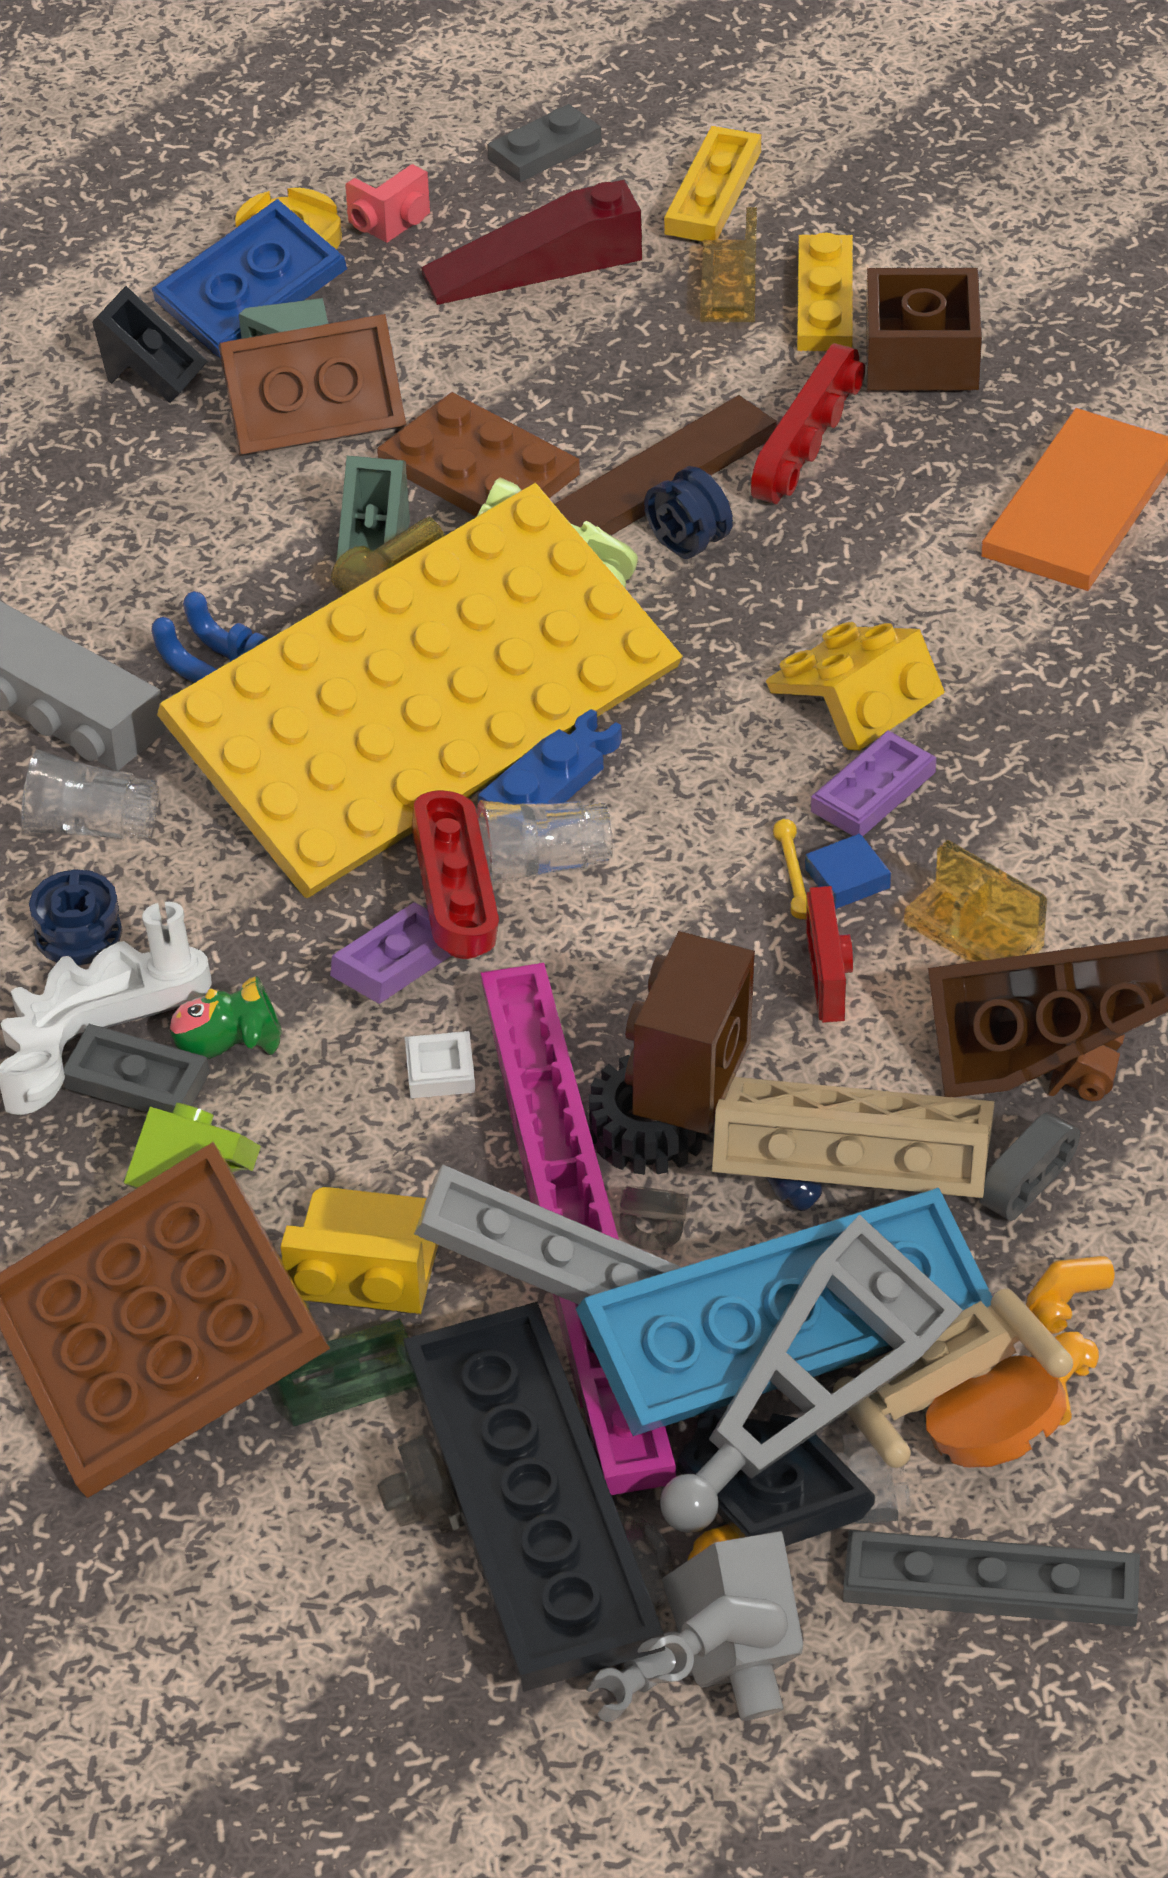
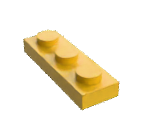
M717 126L710 127L664 217V235L716 244L761 153L762 134Z
M832 233L799 235L797 351H827L833 343L852 348L853 235H835Z

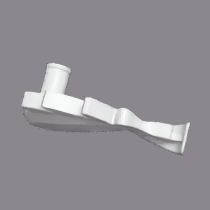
M165 902L168 918L167 925L162 924L158 903L149 906L143 912L142 920L146 927L151 952L140 953L125 941L117 942L103 949L93 959L87 970L79 967L71 957L63 956L49 972L43 994L36 995L22 987L14 988L11 991L17 1017L6 1018L1 1022L6 1046L17 1052L0 1064V1089L6 1112L16 1115L32 1113L44 1107L54 1098L65 1079L61 1057L65 1043L83 1034L88 1024L103 1028L116 1026L177 1009L184 1003L200 998L207 993L212 985L208 958L201 950L189 947L184 923V910L181 905L175 902Z

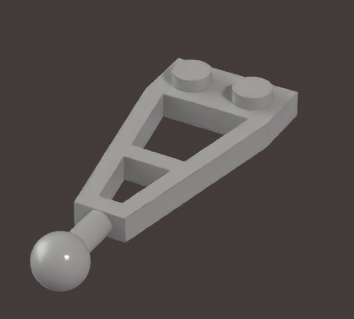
M858 1215L805 1274L709 1438L719 1450L696 1475L684 1474L677 1476L665 1486L661 1494L660 1508L666 1522L674 1529L686 1533L698 1532L709 1526L718 1511L717 1494L740 1469L752 1479L912 1367L963 1310L861 1215ZM825 1286L895 1349L833 1394H830L786 1353ZM770 1380L805 1414L766 1442L760 1444L742 1426Z

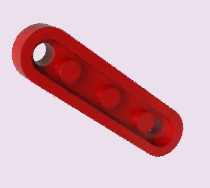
M836 343L829 347L760 451L751 478V495L753 498L778 504L783 495L791 496L798 484L801 467L805 461L813 462L821 447L822 435L827 427L835 428L838 425L842 416L844 401L849 394L857 395L861 389L866 367L864 362L859 361L857 349Z
M444 790L426 792L420 795L414 802L412 831L433 940L441 949L453 957L472 959L494 948L499 924V915L476 808L470 799L456 792Z

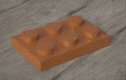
M386 314L221 342L218 345L240 456L406 426Z
M454 392L449 393L377 448L378 458L406 461L408 480L476 517L482 505L486 504L492 486L499 477L518 485L521 490L536 482L547 497L551 498L580 475L579 458Z

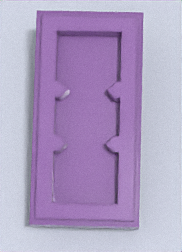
M887 730L811 796V812L852 836L857 834L864 836L936 773V757Z

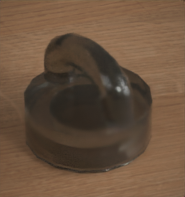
M627 1185L626 1188L622 1189L619 1210V1225L623 1237L632 1245L645 1250H665L675 1245L683 1233L689 1197H686V1193ZM637 1216L668 1220L666 1231L659 1234L641 1231L636 1226Z

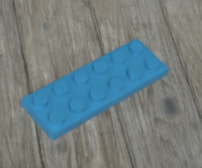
M936 1188L585 1297L576 1308L577 1314L632 1435L636 1436L729 1405L808 1269L858 1215H861L962 1310L980 1301L986 1307L991 1306L992 1295L940 1189ZM825 1286L786 1353L812 1377L888 1353L893 1348ZM769 1380L762 1394L778 1388Z

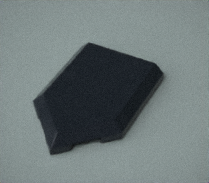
M728 1406L698 1416L697 1429L691 1442L689 1441L688 1444H685L678 1459V1470L682 1475H696L719 1450L709 1438ZM772 1413L770 1422L747 1418L742 1427L760 1444H763L798 1418ZM816 1434L752 1479L740 1469L717 1494V1513L740 1538L782 1531L785 1547L860 1521L875 1504V1494Z

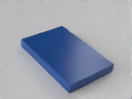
M276 199L154 286L152 292L155 301L221 359L219 343L241 339L239 313L245 308L304 301L347 270L345 258L341 253L280 200Z

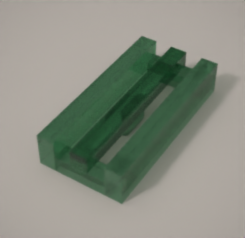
M400 1318L328 1341L329 1350L275 1382V1385L279 1388L282 1402L288 1409L293 1427L417 1387L405 1353L403 1339L409 1336ZM393 1347L397 1349L396 1352L362 1363L359 1361V1358ZM333 1367V1372L297 1384L293 1382L294 1379Z

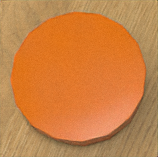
M1027 1355L1010 1356L997 1363L985 1375L970 1378L936 1397L926 1412V1430L938 1453L941 1456L942 1453L949 1455L953 1464L968 1468L992 1467L1025 1455L1026 1452L1032 1449L1029 1440L1036 1437L1042 1430L1046 1438L1051 1435L1059 1426L1067 1409L1066 1393L1060 1378L1051 1376L1034 1357Z

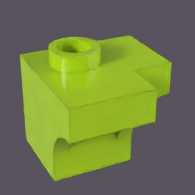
M177 1102L173 1113L150 1107L124 1184L137 1189L212 1142L220 1150L232 1172L239 1170L253 1171L261 1146L239 1133L212 1126L211 1123L214 1115L204 1110Z

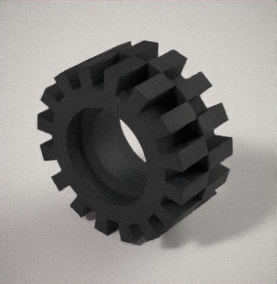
M630 1055L619 1058L618 1071L612 1065H606L601 1069V1079L594 1078L591 1084V1094H589L590 1134L593 1144L597 1143V1153L603 1159L612 1155L613 1166L621 1170L624 1169L628 1161L633 1162V1173L645 1175L646 1165L655 1164L657 1174L668 1173V1161L673 1160L677 1167L681 1168L688 1164V1152L697 1157L703 1149L702 1140L707 1141L708 1134L660 1121H637L624 1115L625 1112L633 1108V1086L625 1084V1072Z

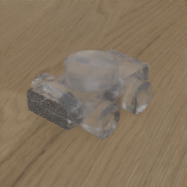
M863 1433L843 1435L842 1445L844 1452L835 1454L875 1494V1504L865 1517L855 1522V1524L898 1521V1511L910 1510V1493L908 1482L893 1483L892 1476H903L904 1466L900 1468L889 1467Z

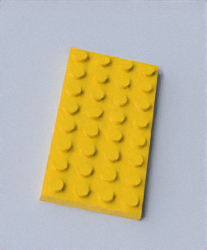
M535 482L164 700L159 705L157 716L305 898H309L413 833L414 802L420 795L430 791L444 790L456 792L469 798L490 785L545 737L558 729L571 734L575 731V722L579 716L590 709L597 712V717L677 668L683 656Z

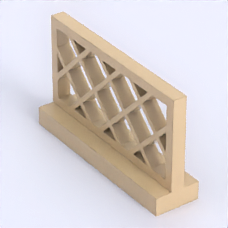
M734 1077L725 1100L719 1099L716 1106L712 1172L915 1192H927L939 1188L941 1193L946 1195L983 1198L995 1101Z

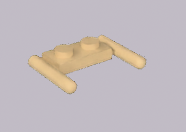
M1002 1289L992 1297L991 1306L986 1307L980 1301L963 1310L912 1367L846 1413L882 1460L889 1467L900 1468L909 1461L911 1451L885 1415L889 1414L895 1421L907 1413L917 1412L926 1408L936 1397L970 1378L985 1375L997 1363L1017 1353L1013 1344L1018 1341L1027 1348L1051 1376L1056 1378L1064 1377L1071 1371L1073 1359L1012 1290ZM895 1349L862 1366L860 1368L861 1373L866 1371L868 1368H870L875 1363L883 1359L885 1356L890 1354ZM846 1376L839 1379L833 1387V1393L852 1381L854 1377Z

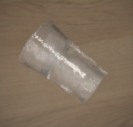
M38 749L34 752L30 761L24 785L21 812L22 830L25 835L70 834L97 836L123 841L128 836L149 840L154 829L158 810L159 786H157V781L137 779L134 773L108 770L78 763Z
M480 800L478 803L477 817L492 886L537 875L585 870L588 865L607 864L613 856V834L610 814L605 803L583 805L581 801L514 804Z

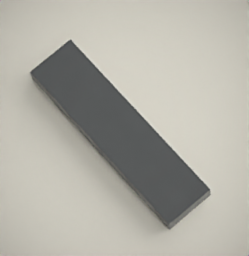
M849 1530L843 1602L1136 1627L1140 1554Z

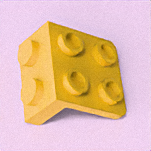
M846 622L834 626L822 635L824 641L813 649L800 651L783 659L779 664L781 670L766 680L770 693L823 696L843 746L848 750L858 751L945 693L921 630L893 628L891 623L879 624L874 627H857L854 622Z
M322 1187L315 1190L311 1197L304 1226L286 1225L280 1246L282 1263L302 1299L305 1301L421 1314L438 1244L414 1235L427 1198Z

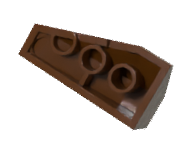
M1168 935L928 968L944 1097H962L1013 1090L1168 1013Z

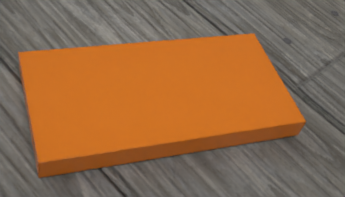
M1075 408L983 539L981 557L1089 591L1168 473V436Z

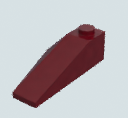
M625 180L601 182L592 187L573 190L421 267L422 275L436 304L440 305L641 261V209Z

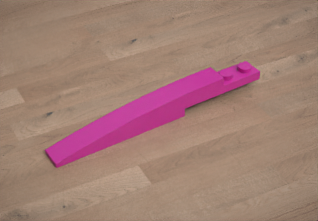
M538 963L481 972L483 992L530 1202L619 1240L545 964ZM553 1294L579 1406L584 1408L593 1448L611 1495L666 1486L676 1477V1465L665 1426L636 1436L632 1435L577 1314L576 1308L578 1304Z

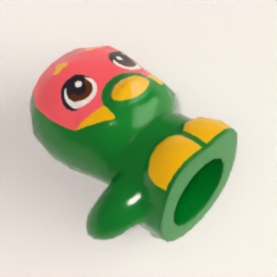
M258 976L246 980L241 989L232 994L225 991H216L212 988L208 989L205 996L181 1005L172 1015L170 1032L178 1049L205 1056L207 1059L221 1055L237 1043H244L248 1049H253L257 1045L262 1047L268 1055H273L278 1049L282 1034L275 1009Z

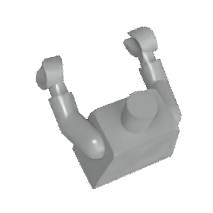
M782 1531L715 1542L663 1577V1586L678 1631H668L662 1637L651 1638L643 1642L638 1648V1653L655 1650L665 1646V1651L627 1661L624 1663V1669L621 1671L615 1668H604L597 1673L586 1688L588 1692L604 1688L615 1695L617 1704L604 1705L597 1714L604 1722H611L619 1718L631 1703L632 1695L638 1690L646 1692L659 1683L680 1681L687 1676H694L695 1682L704 1688L731 1683L741 1721L758 1719L782 1711L784 1707L774 1670L801 1655L803 1650L802 1634Z

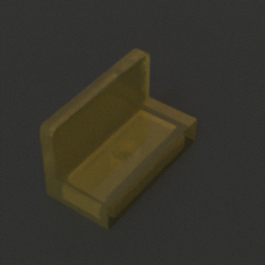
M746 207L745 240H703L700 322H755L757 207Z

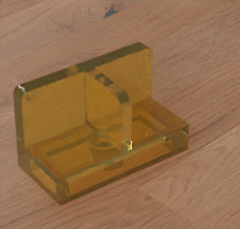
M946 840L937 849L936 881L905 908L904 924L968 962L1035 954L1044 947L1047 898L1041 892L955 843Z

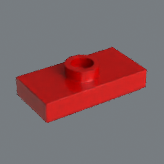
M832 886L810 887L809 892H806V937L818 1018L822 1020V1023L845 1021V973L853 972L850 934L839 935Z

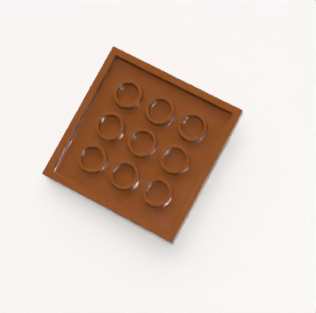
M214 1142L0 1272V1330L76 1486L86 1498L91 1497L330 1349L228 1163Z

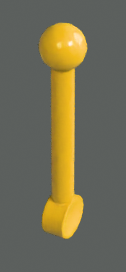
M783 818L774 824L773 835L776 840L782 843L794 898L791 900V914L795 918L806 919V892L793 841L797 834V827L793 821Z

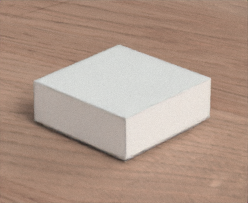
M469 1031L405 1037L410 1099L476 1092Z

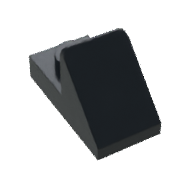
M127 286L92 321L106 376L111 384L130 366L162 397L171 403L208 362Z

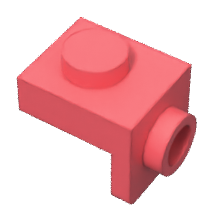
M414 164L409 165L377 188L357 178H353L345 184L349 223L357 230L364 233L367 232L386 243L412 225L419 224L430 213L428 172Z

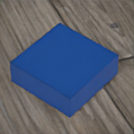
M861 834L805 854V870L817 886H832L835 909L890 888L891 872Z

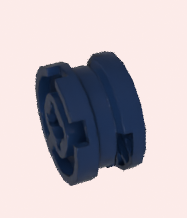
M688 466L678 471L672 481L665 480L647 491L644 498L647 520L656 538L662 545L683 559H690L703 552L709 541L717 542L727 537L733 527L732 511L722 488L711 475L698 467Z
M78 869L58 872L44 879L32 892L29 908L33 927L35 928V941L37 949L47 959L57 963L63 956H69L78 966L92 963L93 959L103 949L120 941L123 931L118 914L117 894L115 886L105 876L93 871ZM115 938L112 941V943H110L107 939ZM39 942L48 943L43 947Z

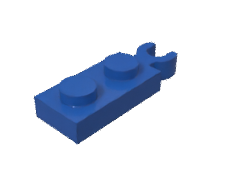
M593 709L585 712L576 719L574 732L569 735L558 729L545 737L479 793V811L526 837L604 769L603 755L615 751L621 744V725L615 722L603 732H594L598 727L597 712Z

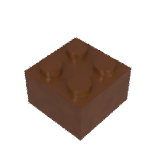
M867 268V390H979L982 330L978 268Z
M678 931L667 956L661 954L656 956L649 975L648 996L645 1002L639 1000L634 1002L628 1016L625 1031L626 1039L634 1041V1048L630 1054L625 1072V1084L633 1086L634 1115L709 1135L715 1122L718 1100H725L751 1042L754 950Z

